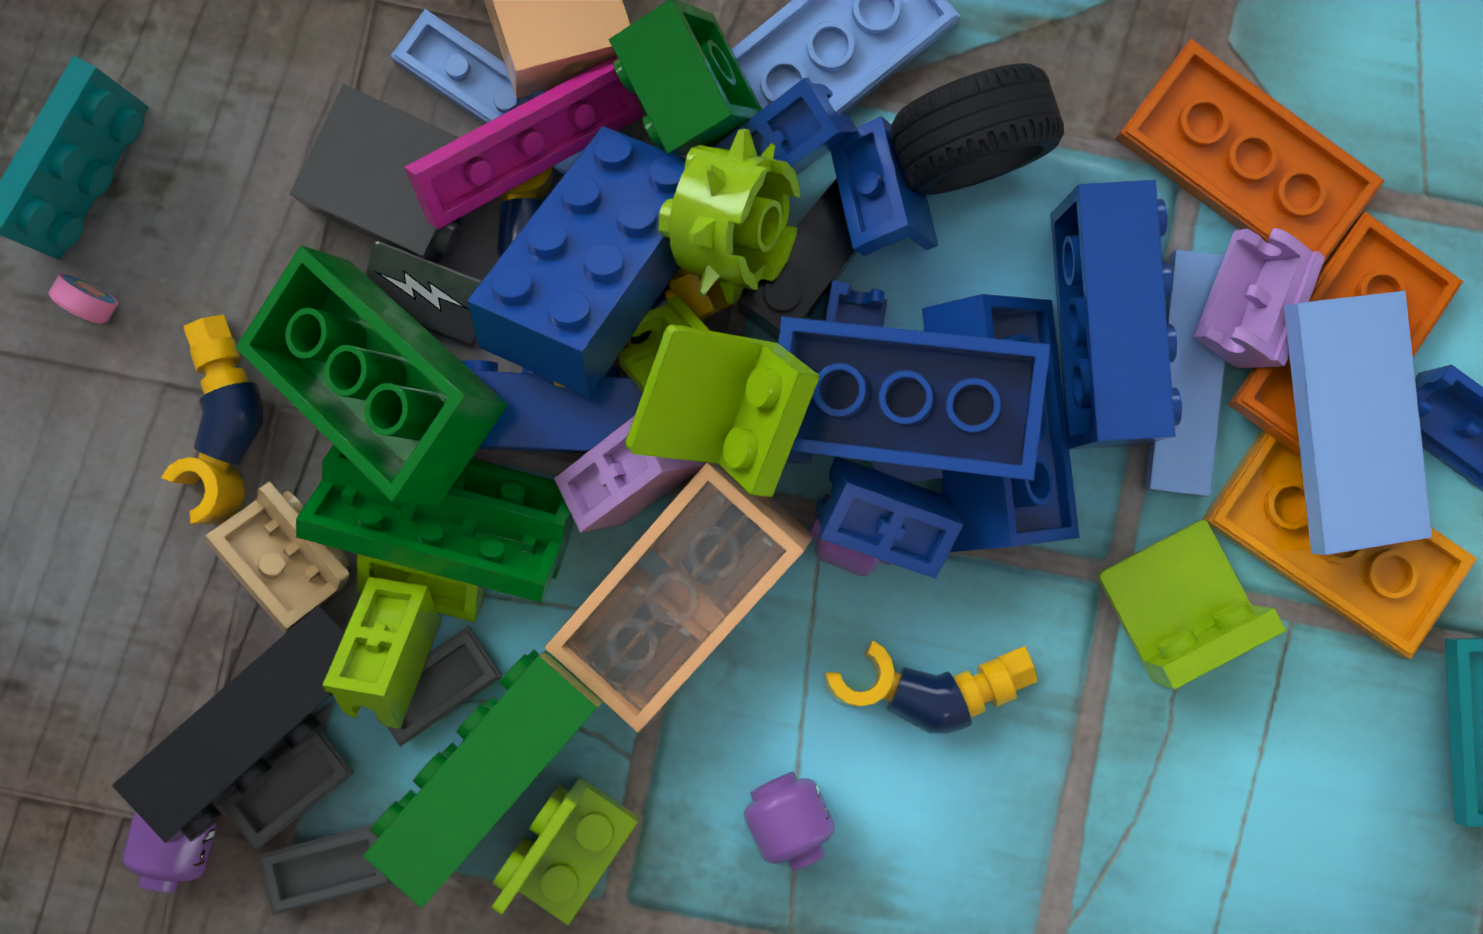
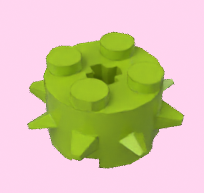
M743 128L738 130L730 150L702 145L691 148L687 154L685 170L681 175L674 197L667 199L659 212V233L662 237L670 239V248L677 265L689 274L702 277L699 294L704 297L717 280L720 282L726 302L732 305L738 301L743 288L756 290L761 279L774 281L779 276L789 259L798 227L787 225L790 210L789 196L801 198L796 172L788 162L773 159L775 145L772 142L761 156H757L749 129Z

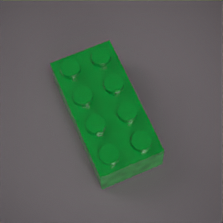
M302 245L296 251L235 347L391 502L439 505L508 406L506 401L350 260Z
M533 649L528 655L524 654L500 680L499 684L507 690L500 700L492 696L485 704L481 703L457 729L456 733L464 741L458 747L452 742L442 753L439 751L417 774L413 782L421 790L416 794L411 789L399 802L396 800L369 830L378 839L365 852L363 857L421 909L603 702L548 651L539 654Z

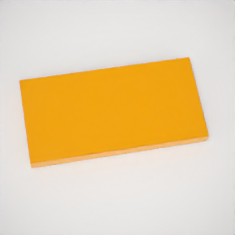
M1261 430L1202 518L1216 532L1396 655L1406 659L1413 657L1477 560L1476 557L1432 527L1431 538L1329 555L1311 554L1301 457L1263 430Z

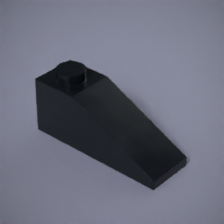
M837 178L796 226L798 230L789 259L779 276L774 281L761 279L758 282V289H747L739 299V313L777 341L779 340L781 316L808 319L828 293L832 280L837 281L857 254V251L852 248Z

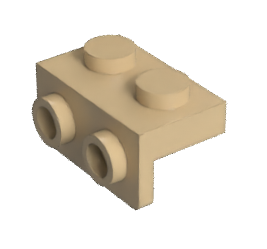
M267 482L258 489L255 501L205 535V543L286 634L318 605L320 607L324 606L345 590L349 578V572L346 569L349 566V561L341 549L296 538V518L304 506L291 492L285 491L280 494L271 482Z

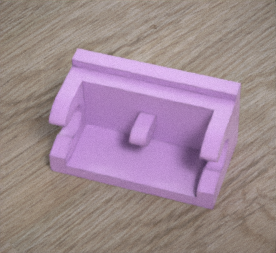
M1249 229L1234 231L1193 338L1237 369L1285 366L1289 356L1284 305L1309 302L1325 260V256L1320 252H1312L1294 236L1281 229H1272L1268 239L1271 244L1265 242L1261 236Z
M634 415L556 476L554 480L581 533L625 524L705 465L704 462L633 454L626 447L625 442L635 417Z

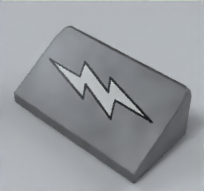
M375 240L370 252L366 276L423 327L473 346L476 334L467 300L482 281Z

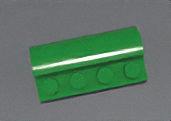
M333 444L322 460V480L296 518V538L542 603L551 579H556L560 570L574 519L555 480L472 458L439 505L391 502Z

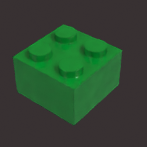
M667 0L608 39L618 57L614 61V68L620 81L630 93L637 94L647 113L643 117L644 127L654 144L661 150L665 149L667 154L687 156L693 147L699 145L714 147L763 110L714 14L679 0Z

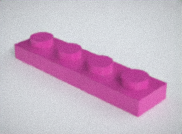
M613 56L405 166V171L426 221L436 229H440L585 149L602 126L618 131L643 117L637 94H632L625 88L615 71L614 61L618 57Z

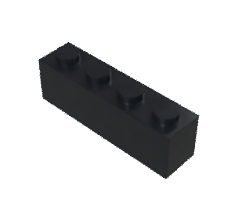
M318 605L113 783L112 786L164 843L178 841L184 835L190 842L194 841L222 816V813L216 807L234 790L237 789L242 796L248 793L273 770L267 762L286 744L292 750H295L322 726L317 716L336 700L333 694L326 692L322 685L344 636V632Z

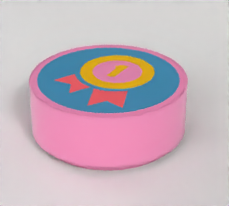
M59 273L48 292L50 298L63 309L97 324L108 323L119 304L115 298L97 286L67 273Z

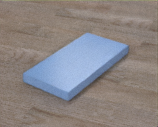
M792 0L732 48V51L762 109L803 78H809L811 83L827 86L833 93V96L828 99L831 106L839 115L842 113L847 114L958 23L960 15L947 0Z
M1406 291L1284 305L1311 554L1329 555L1431 538L1432 531Z

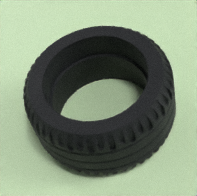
M1028 63L1010 64L987 69L938 87L902 108L897 113L890 129L900 166L909 188L921 195H935L959 190L1007 174L1034 162L1054 150L1064 135V123L1060 117L1061 114L1057 102H1055L1056 99L1050 86V80L1044 70Z

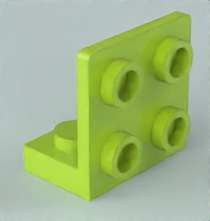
M674 324L668 325L663 334L625 445L635 455L717 463L750 495L772 497L820 376L778 343Z
M1205 520L1195 521L1099 571L1097 574V578L1151 681L1173 690L1287 631L1275 608L1251 605L1210 525Z
M582 777L578 778L570 791L559 785L529 827L531 831L539 835L536 842L534 843L524 836L493 880L492 884L501 889L502 892L491 908L502 915L517 892H520L569 926L638 823L640 817Z

